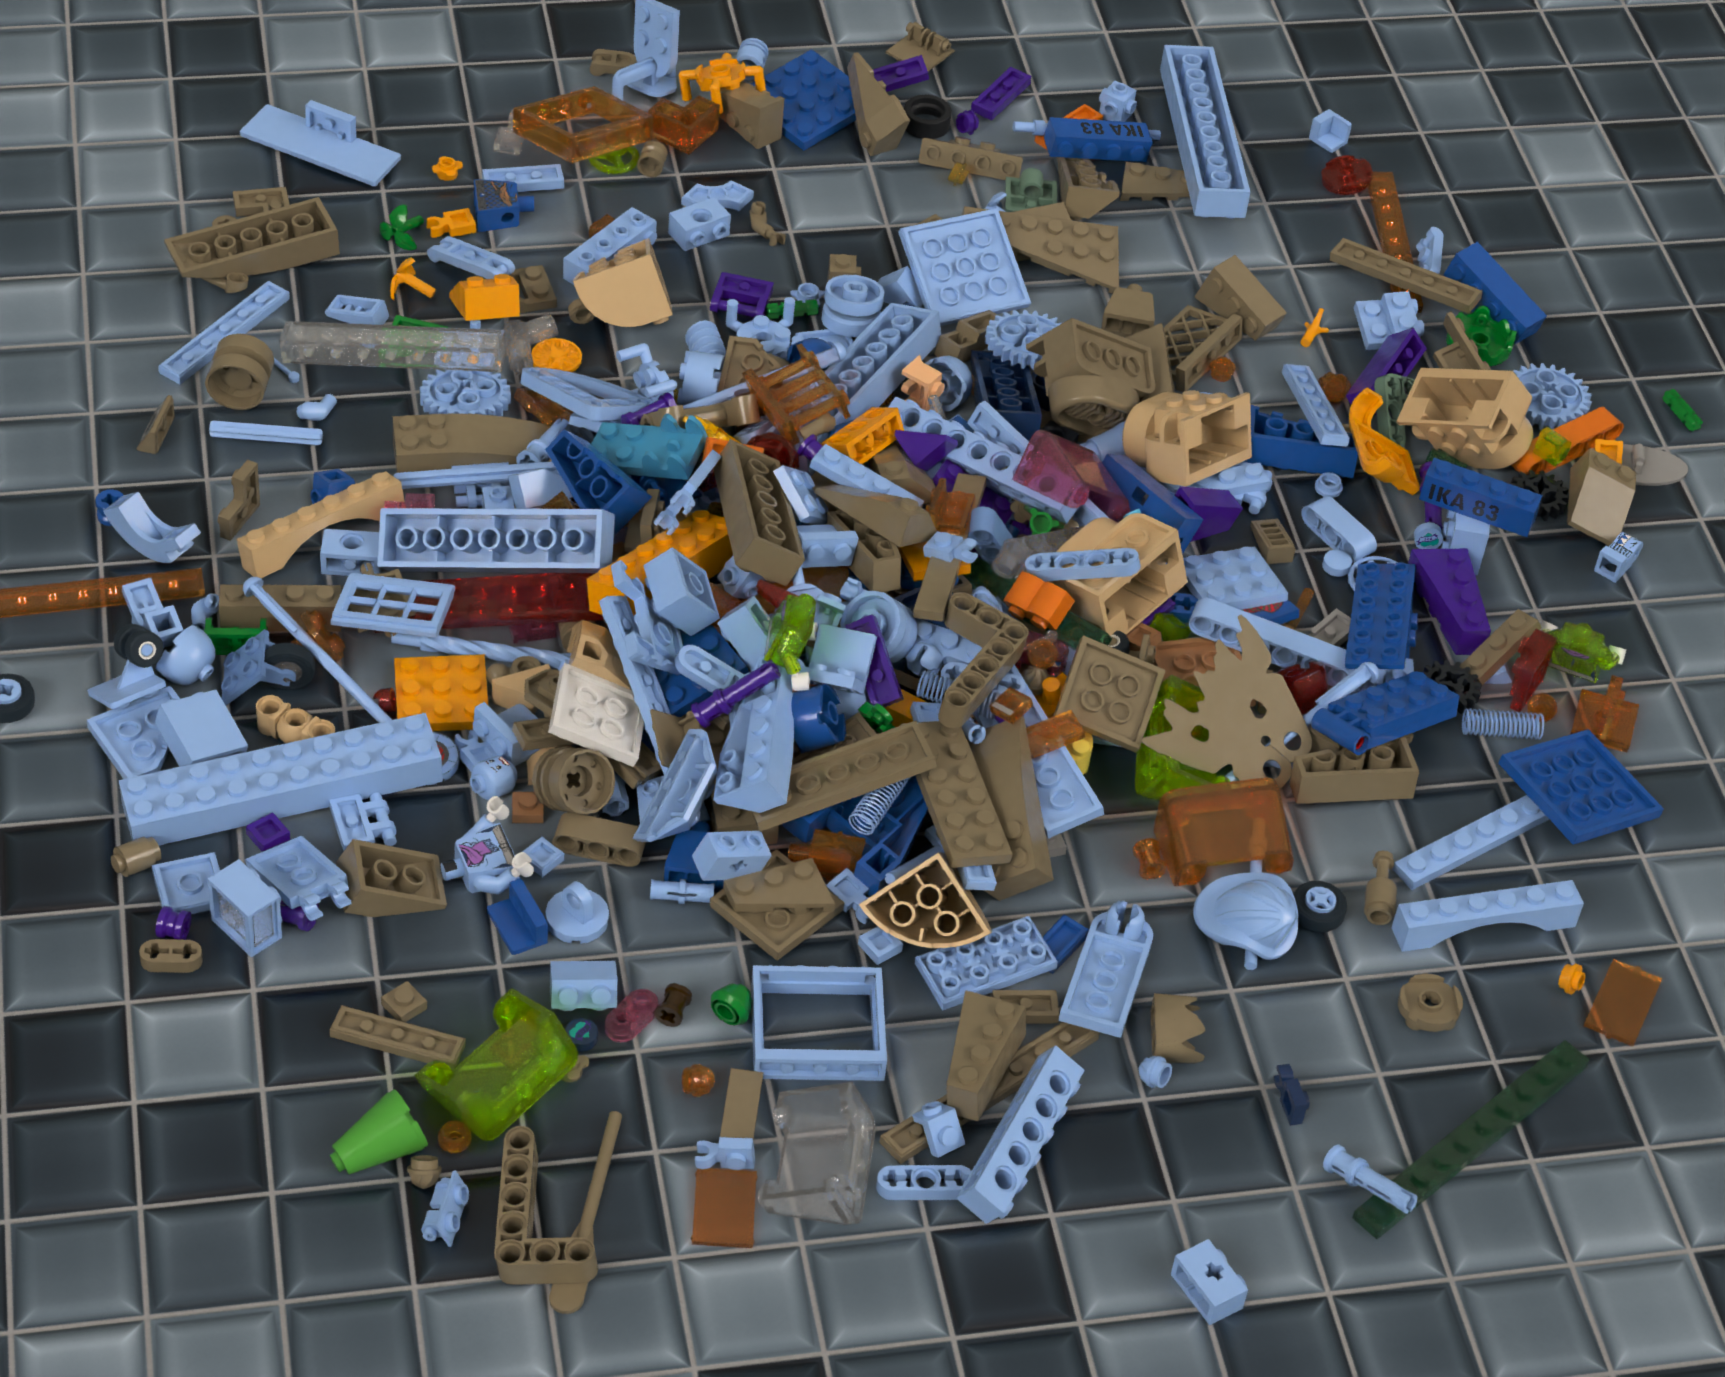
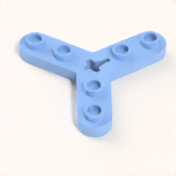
M695 645L683 646L674 660L675 667L682 675L712 693L715 689H725L752 672L742 674ZM798 658V660L795 663L796 666H805L804 663ZM741 701L734 705V709L729 713L730 728Z

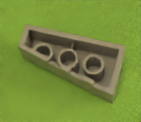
M842 510L827 512V524L833 525L837 531L856 532L859 539L852 564L848 568L869 591L873 590L887 594L889 591L900 589L901 556L897 545Z
M965 990L947 1080V1105L955 1108L957 1116L979 1121L1026 1036V1006Z

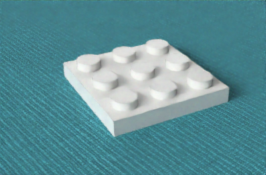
M564 663L559 672L548 733L589 750L598 751L602 755L634 767L639 759L644 721L639 707L634 701L632 690Z

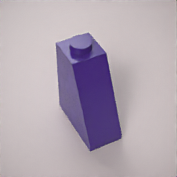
M1180 486L1175 494L1178 499L1204 519L1190 542L1229 530L1243 509L1229 490Z

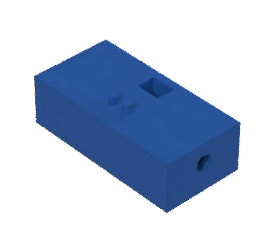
M1107 454L1084 492V495L1104 514L1116 522L1124 519L1123 516L1127 513L1140 509L1142 514H1146L1177 529L1182 554L1204 520L1126 455Z

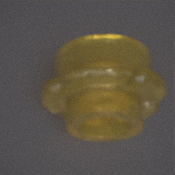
M956 162L947 179L953 183V186H956L957 183L961 185L964 183L970 172L966 170L967 164L963 165Z

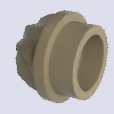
M1036 664L1034 666L1029 665L1027 669L1023 670L1021 676L1033 695L1042 694V683L1044 679L1049 677V674L1044 667Z
M418 1155L411 1157V1165L407 1167V1172L414 1185L426 1189L437 1182L442 1167L438 1165V1157Z

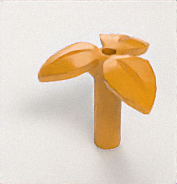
M409 257L400 264L396 275L391 280L390 296L392 300H394L397 286L400 283L408 284L429 298H432L437 290L414 276L416 272L411 264L415 260L412 257Z

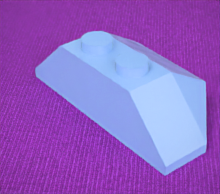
M689 729L632 839L638 842H653L690 830L699 820L701 814L699 810L704 800L712 794L715 787L714 781L717 777L716 763L708 734L703 729Z

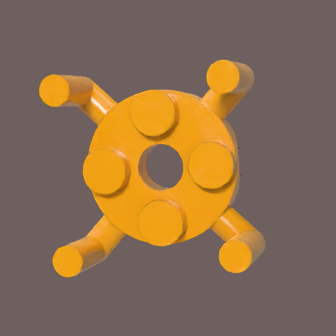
M724 53L720 59L709 61L710 66L703 68V64H701L694 70H682L678 75L682 100L689 101L692 99L689 80H696L697 84L700 85L701 91H710L714 114L723 113L720 88L725 87L727 90L737 89L740 87V82L746 77L754 76L756 90L760 92L766 90L763 68L759 65L745 66L743 61L741 64H738V60L732 58L730 53Z

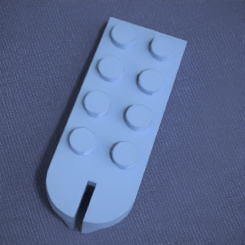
M1124 900L1114 903L1108 909V912L1101 913L1093 919L1058 1021L1111 1036L1122 1037L1153 940V931L1145 921V915L1139 905L1133 904L1130 920L1126 924L1124 933H1120L1127 902Z

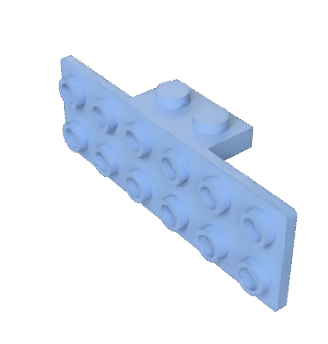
M310 100L305 105L306 118L267 104L240 130L241 137L371 186H376L401 160L400 153L357 138L355 116Z

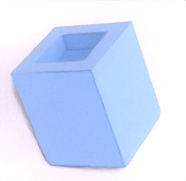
M1328 109L1313 118L1309 139L1330 153H1333L1348 143L1352 124Z

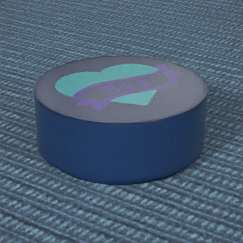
M579 1018L568 1023L565 1029V1042L571 1049L575 1051H588L596 1045L598 1041V1028L594 1022Z

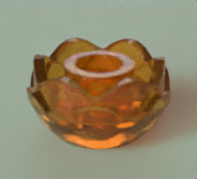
M1328 372L1320 377L1318 381L1329 402L1344 400L1346 394L1351 389V383L1343 374Z

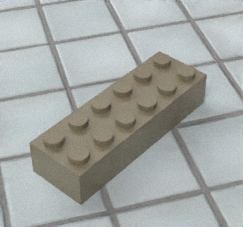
M730 439L720 453L722 457L713 467L735 565L745 572L751 571L761 575L768 582H777L787 586L805 561L791 504L773 472L781 467L780 461Z

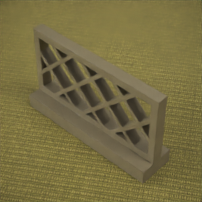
M1187 305L1163 328L1167 343H1170L1168 354H1174L1175 356L1169 358L1171 366L1178 365L1174 371L1171 370L1172 379L1176 382V390L1181 392L1189 390L1242 339V316L1233 313L1226 319ZM1189 316H1192V317L1198 319V320L1186 321V319H1187ZM1208 326H1219L1215 329H1208ZM1193 328H1203V330L1190 332L1189 330ZM1173 331H1185V333L1171 334ZM1207 338L1203 342L1194 343L1195 339ZM1188 341L1189 344L1175 345V342ZM1191 351H1192V353H1191L1190 355H1185V356H1180V355H1179V353L1191 352Z

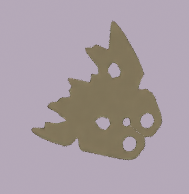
M1239 615L1238 620L1242 631L1236 633V637L1242 648V660H1239L1229 651L1220 639L1217 640L1215 644L1217 652L1213 657L1215 671L1208 670L1205 674L1198 671L1193 672L1205 697V700L1196 703L1199 711L1192 713L1175 702L1164 699L1166 707L1164 716L1173 729L1168 732L1145 737L1142 739V743L1161 755L1209 773H1216L1225 765L1231 764L1234 776L1242 783L1268 790H1278L1291 777V762H1294L1295 756L1308 754L1311 750L1312 738L1283 676L1277 673H1266L1271 664V654L1251 623L1245 617ZM1253 699L1262 703L1267 710L1263 718H1256L1251 711L1250 704ZM1201 725L1208 729L1209 739L1206 742L1199 741L1191 736V731L1195 726ZM1288 732H1296L1301 737L1299 749L1293 751L1285 746L1284 737ZM1268 736L1271 741L1270 745H1262L1261 738ZM1274 760L1280 765L1281 772L1277 778L1270 779L1264 774L1263 765L1266 761Z

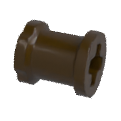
M671 983L667 985L664 994L665 998L661 1004L657 1005L654 1015L660 1023L670 1027H677L683 1020L682 1012L684 1008L690 1005L692 1001V993L685 986Z

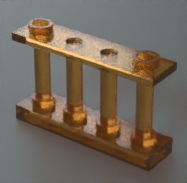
M802 343L796 345L801 356L800 360L766 377H758L752 368L742 373L749 393L756 394L758 406L789 447L800 443L796 433L800 426L835 408L840 411L845 419L851 417L847 405L850 404L847 394L843 389H837L819 366L812 350L808 352ZM805 369L809 372L776 390L769 389V387ZM814 382H817L819 385L786 403L779 402V400ZM825 395L829 397L828 400L796 416H789V413Z

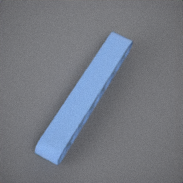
M1201 598L1196 602L1189 621L1190 630L1196 635L1214 642L1220 639L1225 646L1242 652L1236 637V633L1242 631L1238 616L1242 615L1251 623L1271 654L1272 664L1333 687L1356 670L1345 668L1346 649L1211 598ZM1379 669V678L1375 683L1367 681L1352 694L1383 684L1386 670Z

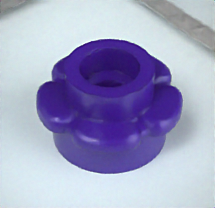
M965 110L963 113L958 114L956 118L957 129L961 133L974 134V131L979 126L977 115L972 110Z

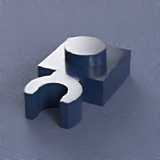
M1290 1064L1277 1065L1276 1069L1279 1075L1274 1076V1082L1277 1089L1281 1092L1280 1102L1290 1126L1302 1124L1306 1110L1310 1106L1308 1094L1305 1090L1302 1091L1298 1079H1294Z

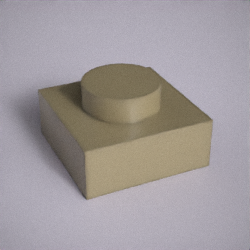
M408 981L381 996V1005L396 1020L407 1022L427 1010V1000Z

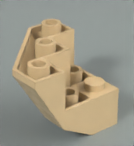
M585 620L576 623L572 628L567 652L571 653L569 665L632 690L624 674L622 662L613 645V638L608 629Z

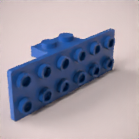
M1369 562L1358 565L1345 657L1346 669H1357L1364 662H1372L1378 669L1405 668V659L1410 657V648L1416 647V630H1418V613H1413L1412 610L1416 572L1415 564L1403 562L1377 564Z

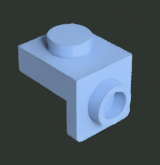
M825 593L824 596L819 594L815 600L816 605L807 621L811 620L810 617H812L814 612L813 622H816L818 627L820 624L838 627L846 605L841 603V598L833 594Z
M934 1101L923 1105L921 1111L912 1115L914 1122L923 1125L931 1155L939 1158L965 1145L955 1108L939 1101Z

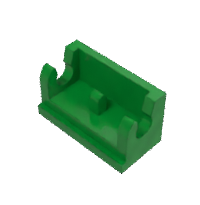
M206 617L204 632L212 640L215 647V655H228L242 647L249 638L255 637L264 629L268 631L267 618L260 619V628H213L212 617Z

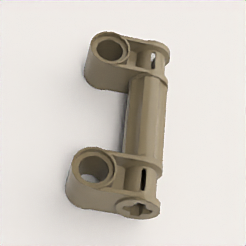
M750 394L706 406L683 409V405L661 408L658 411L644 414L640 425L661 427V420L667 413L675 418L678 425L684 429L686 427L682 419L684 416L689 417V415L694 417L697 415L702 419H707L719 428L734 425L744 426L761 421L756 394Z

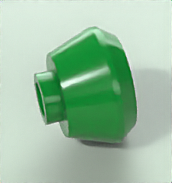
M731 983L712 993L711 1008L720 1020L733 1026L742 1025L748 1021L753 1000L751 992L747 987L742 984Z

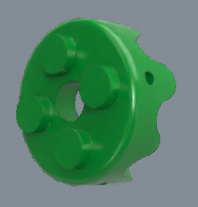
M1479 306L1471 314H1464L1463 312L1457 314L1456 318H1460L1463 322L1465 334L1469 340L1472 339L1478 348V355L1482 361H1486L1490 367L1499 365L1508 359L1517 331L1510 330L1506 319H1502L1499 322L1494 321L1490 317L1489 308L1486 306ZM1447 333L1446 337L1447 346L1454 343L1449 333Z

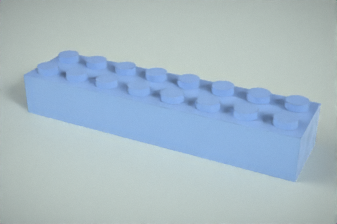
M381 508L377 567L388 571L399 569L400 572L597 573L601 568L607 567L612 563L615 514L604 509Z

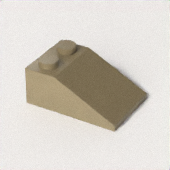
M1589 448L1570 468L1567 524L1610 546L1622 532L1635 493L1636 472L1628 466L1610 459L1607 455Z
M352 839L336 861L337 867L347 874L349 890L345 891V894L352 904L343 907L345 913L367 917H382L442 910L447 906L438 855Z

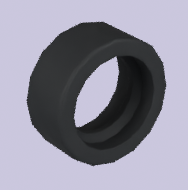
M925 94L914 96L905 103L904 110L910 119L906 131L910 135L921 139H937L949 131L952 110L944 99ZM929 114L938 117V119L926 120L916 115Z

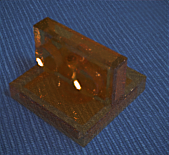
M1612 675L1605 695L1585 689L1581 690L1570 734L1589 729L1605 747L1628 753L1639 704L1624 700L1626 691L1621 690L1623 678Z

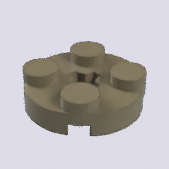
M1425 973L1411 977L1408 983L1403 984L1398 996V1008L1401 1015L1406 1019V1025L1416 1031L1439 1032L1453 1029L1463 1008V998L1459 989L1455 985L1451 988L1448 984L1444 983L1445 978L1439 975ZM1431 999V1002L1437 1005L1429 1006L1425 1003V1000Z

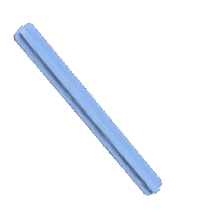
M551 461L395 473L393 476L401 481L402 489L506 482L509 481L508 475L545 468L557 475L560 474Z

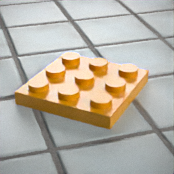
M485 654L394 658L397 719L426 713L432 731L473 730L475 706L483 702L488 705Z

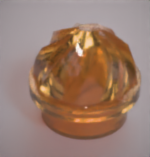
M1536 694L1528 702V713H1542L1544 722H1547L1556 715L1557 702L1548 694Z
M693 1064L691 1067H686L683 1070L682 1088L686 1094L701 1097L709 1093L711 1088L714 1087L715 1077L711 1069L701 1064Z

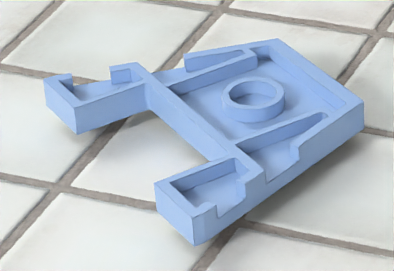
M621 560L611 565L614 587L634 601L636 611L634 621L640 632V635L632 631L624 636L628 659L675 675L681 674L675 667L674 662L675 656L683 647L680 629H676L670 621L664 617L660 618L655 613L652 607L653 598L650 600L645 595L644 584L637 577L631 579L625 573L627 569L625 563Z

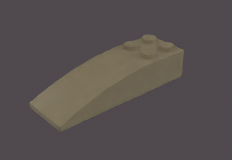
M319 197L164 239V243L181 276L189 278L227 277V274L231 272H241L247 276L289 269L340 254L338 230Z
M448 413L392 416L396 473L451 469V466L502 462H509V465L517 464L516 458L518 454L526 450L532 440L539 439L551 426L534 421L482 414Z
M1018 715L986 728L985 739L979 744H974L968 740L1013 854L1010 863L991 865L997 884L994 891H984L999 901L1054 880L1023 715Z

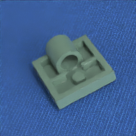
M1036 168L1025 169L1021 173L1020 178L1006 177L1005 194L1007 196L1005 197L1004 211L1014 212L1057 203V181L1043 180L1042 172Z

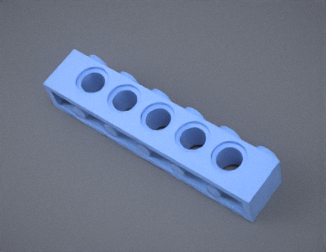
M1056 1045L1039 1055L956 1198L985 1224L998 1217L1003 1219L1014 1206L1012 1202L1013 1197L1026 1185L1028 1181L1025 1177L1027 1172L1040 1160V1149L1054 1135L1055 1131L1052 1129L1054 1124L1065 1115L1068 1109L1066 1106L1068 1099L1073 1097L1081 1086L1079 1080L1085 1070Z

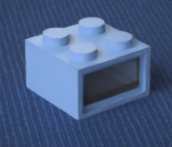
M238 859L208 878L211 920L250 957L255 956L282 938L281 897L274 887H268L260 879L259 874L254 868H248Z

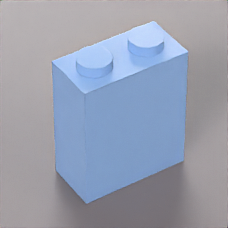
M217 690L197 692L189 697L177 700L170 699L160 704L155 724L179 767L247 752L248 744Z

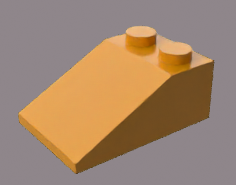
M498 274L494 276V279H483V277L479 276L468 277L467 281H459L449 292V298L465 321L520 316L519 284L510 275Z

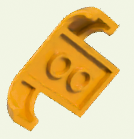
M1367 387L1356 396L1349 410V427L1361 466L1366 473L1381 482L1392 483L1398 490H1404L1413 496L1420 490V485L1409 450L1371 428L1372 417L1383 404V399L1381 395Z

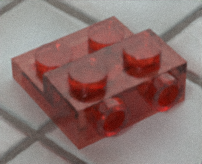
M1537 628L1530 638H1523L1518 648V653L1521 656L1517 658L1511 670L1515 676L1510 690V695L1513 696L1510 708L1519 713L1544 680L1557 638Z

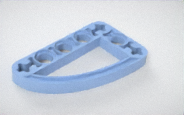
M522 368L520 382L522 385L590 420H621L622 415L628 412L634 413L654 402L636 392L593 377L550 368ZM593 395L602 397V398H604V399H599V398H597V397H595V396H593Z

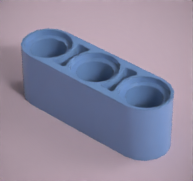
M989 507L974 508L971 512L968 538L977 541V545L974 548L995 577L999 579L1014 578L1018 573L1019 545L993 509Z

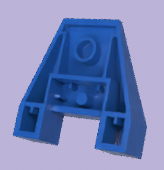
M912 776L908 780V783L903 787V790L896 797V800L871 835L857 832L852 828L848 820L864 795L783 823L782 826L804 844L811 840L825 826L863 856L856 863L854 876L869 888L867 895L871 897L889 885L885 881L886 874L905 863L927 815L928 808L916 776ZM886 786L884 787V788H885L886 790H888L889 792H892V791H891L889 788H887ZM880 789L883 793L890 796L886 791ZM877 792L880 796L887 799L883 794ZM876 796L880 801H882V802L885 803V801H884L883 799H881L880 797ZM873 799L877 804L883 806L880 802ZM871 803L874 807L880 809L877 805ZM868 806L871 810L878 813L874 808ZM865 809L871 815L875 816L871 811ZM864 813L868 818L872 819V817ZM853 816V819H854L855 823H856L859 827H861L862 829L867 830V831H871V830H872V829H868V828H865V827H863L862 825H860V824L857 822V820L855 819V817ZM856 816L857 819H858L862 824H864L865 826L871 827V825H868V824H866L865 822H863V821L859 818V816ZM851 819L852 825H853L857 830H859V831H861V832H864V831L860 830L859 828H857V827L854 825V823H853V821H852V819Z

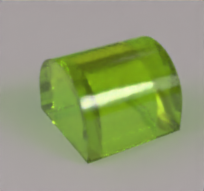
M1546 427L1541 430L1533 452L1553 466H1556L1567 456L1572 443L1551 428Z
M1156 613L1150 624V627L1161 632L1163 641L1186 639L1191 632L1190 628L1172 613Z

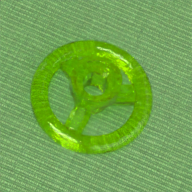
M609 137L595 143L588 153L591 165L607 174H623L633 170L637 166L640 157L639 151L634 145L619 137ZM629 151L632 155V160L624 165L621 160L622 155ZM597 158L607 159L614 166L604 165Z

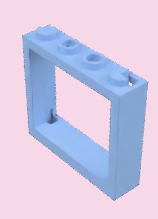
M753 965L751 997L753 1000V1071L763 1072V1079L885 1080L887 1050L882 968L865 966ZM762 993L870 995L873 1050L764 1049Z

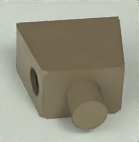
M1130 284L1127 288H1115L1104 310L1101 329L1121 337H1128L1154 326L1153 294L1143 292L1142 287L1138 284Z

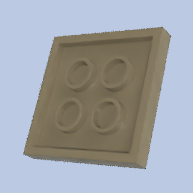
M1083 635L1079 640L1053 718L1136 753L1140 749L1166 670Z
M776 849L771 853V858L762 870L793 862ZM722 889L710 898V907L778 961L841 913L844 909V902L830 892L835 902V912H823V908H806V912H794V908H776L773 912H734L724 889Z

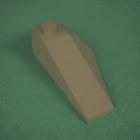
M1058 157L1060 201L1064 202L1071 220L1089 219L1119 197L1120 191L1117 183L1113 180L1107 181V175L1104 172L1095 171L1096 166L1088 159Z

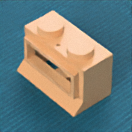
M919 355L902 369L901 374L909 379L903 383L901 391L910 395L907 399L916 402L921 409L926 411L934 410L940 414L942 404L938 402L945 388V384L941 382L942 373L923 363Z

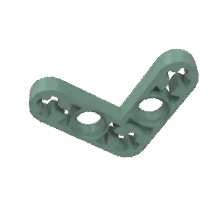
M1389 373L1378 377L1374 385L1375 392L1381 395L1383 399V404L1377 409L1378 432L1400 446L1405 447V425H1398L1396 421L1407 399L1404 386L1409 394L1415 379ZM1388 408L1390 409V411H1391V413H1392V418H1391L1390 415H1389Z

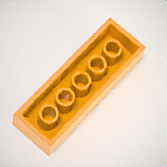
M706 510L694 511L692 515L679 521V526L672 535L666 534L668 529L658 533L651 540L637 546L636 549L628 554L619 557L607 567L601 568L597 573L587 578L589 611L602 615V609L599 604L601 599L606 596H626L614 587L611 565L619 560L623 561L627 566L625 573L631 579L637 577L644 584L645 595L650 600L653 597L645 584L646 573L643 565L672 547L704 569L708 579L721 572L725 567V563L733 556L725 518L710 514ZM626 596L634 616L636 614L634 601Z

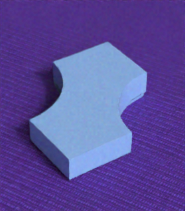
M729 181L720 186H704L697 183L682 197L681 205L687 207L715 197L724 208L740 211L753 199L754 191L734 181Z

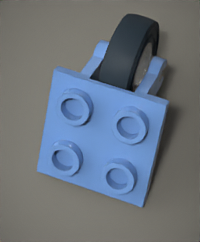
M264 629L255 637L249 638L242 647L235 652L229 653L223 663L224 677L221 685V699L225 706H227L259 681L266 682L270 686L281 690L300 689L308 685L313 679L315 673L314 657L308 649L298 644H275L270 642L269 632Z

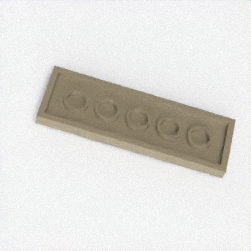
M915 720L792 765L787 803L762 813L751 812L761 832L937 768L936 760Z
M940 721L917 722L935 757L937 768L915 776L950 868L1010 863L1013 856L962 726L959 728H949Z

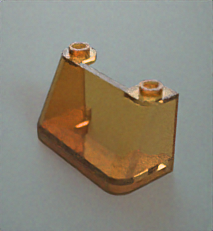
M1264 777L1177 788L1166 792L1161 797L1153 831L1174 886L1195 885L1204 877L1207 867L1263 859L1264 868L1270 873L1280 874L1292 870L1294 857L1281 793L1274 779Z

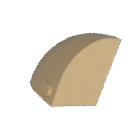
M649 238L618 250L614 258L609 261L605 257L589 265V272L587 274L584 271L579 272L573 279L577 294L584 306L594 316L611 325L637 327L651 322L654 325H658L668 321V316L673 315L666 285Z
M942 852L933 855L858 904L864 913L883 931L906 943L920 947H958L982 939L992 933L991 927L970 890H964L960 874L956 868H950L947 857Z

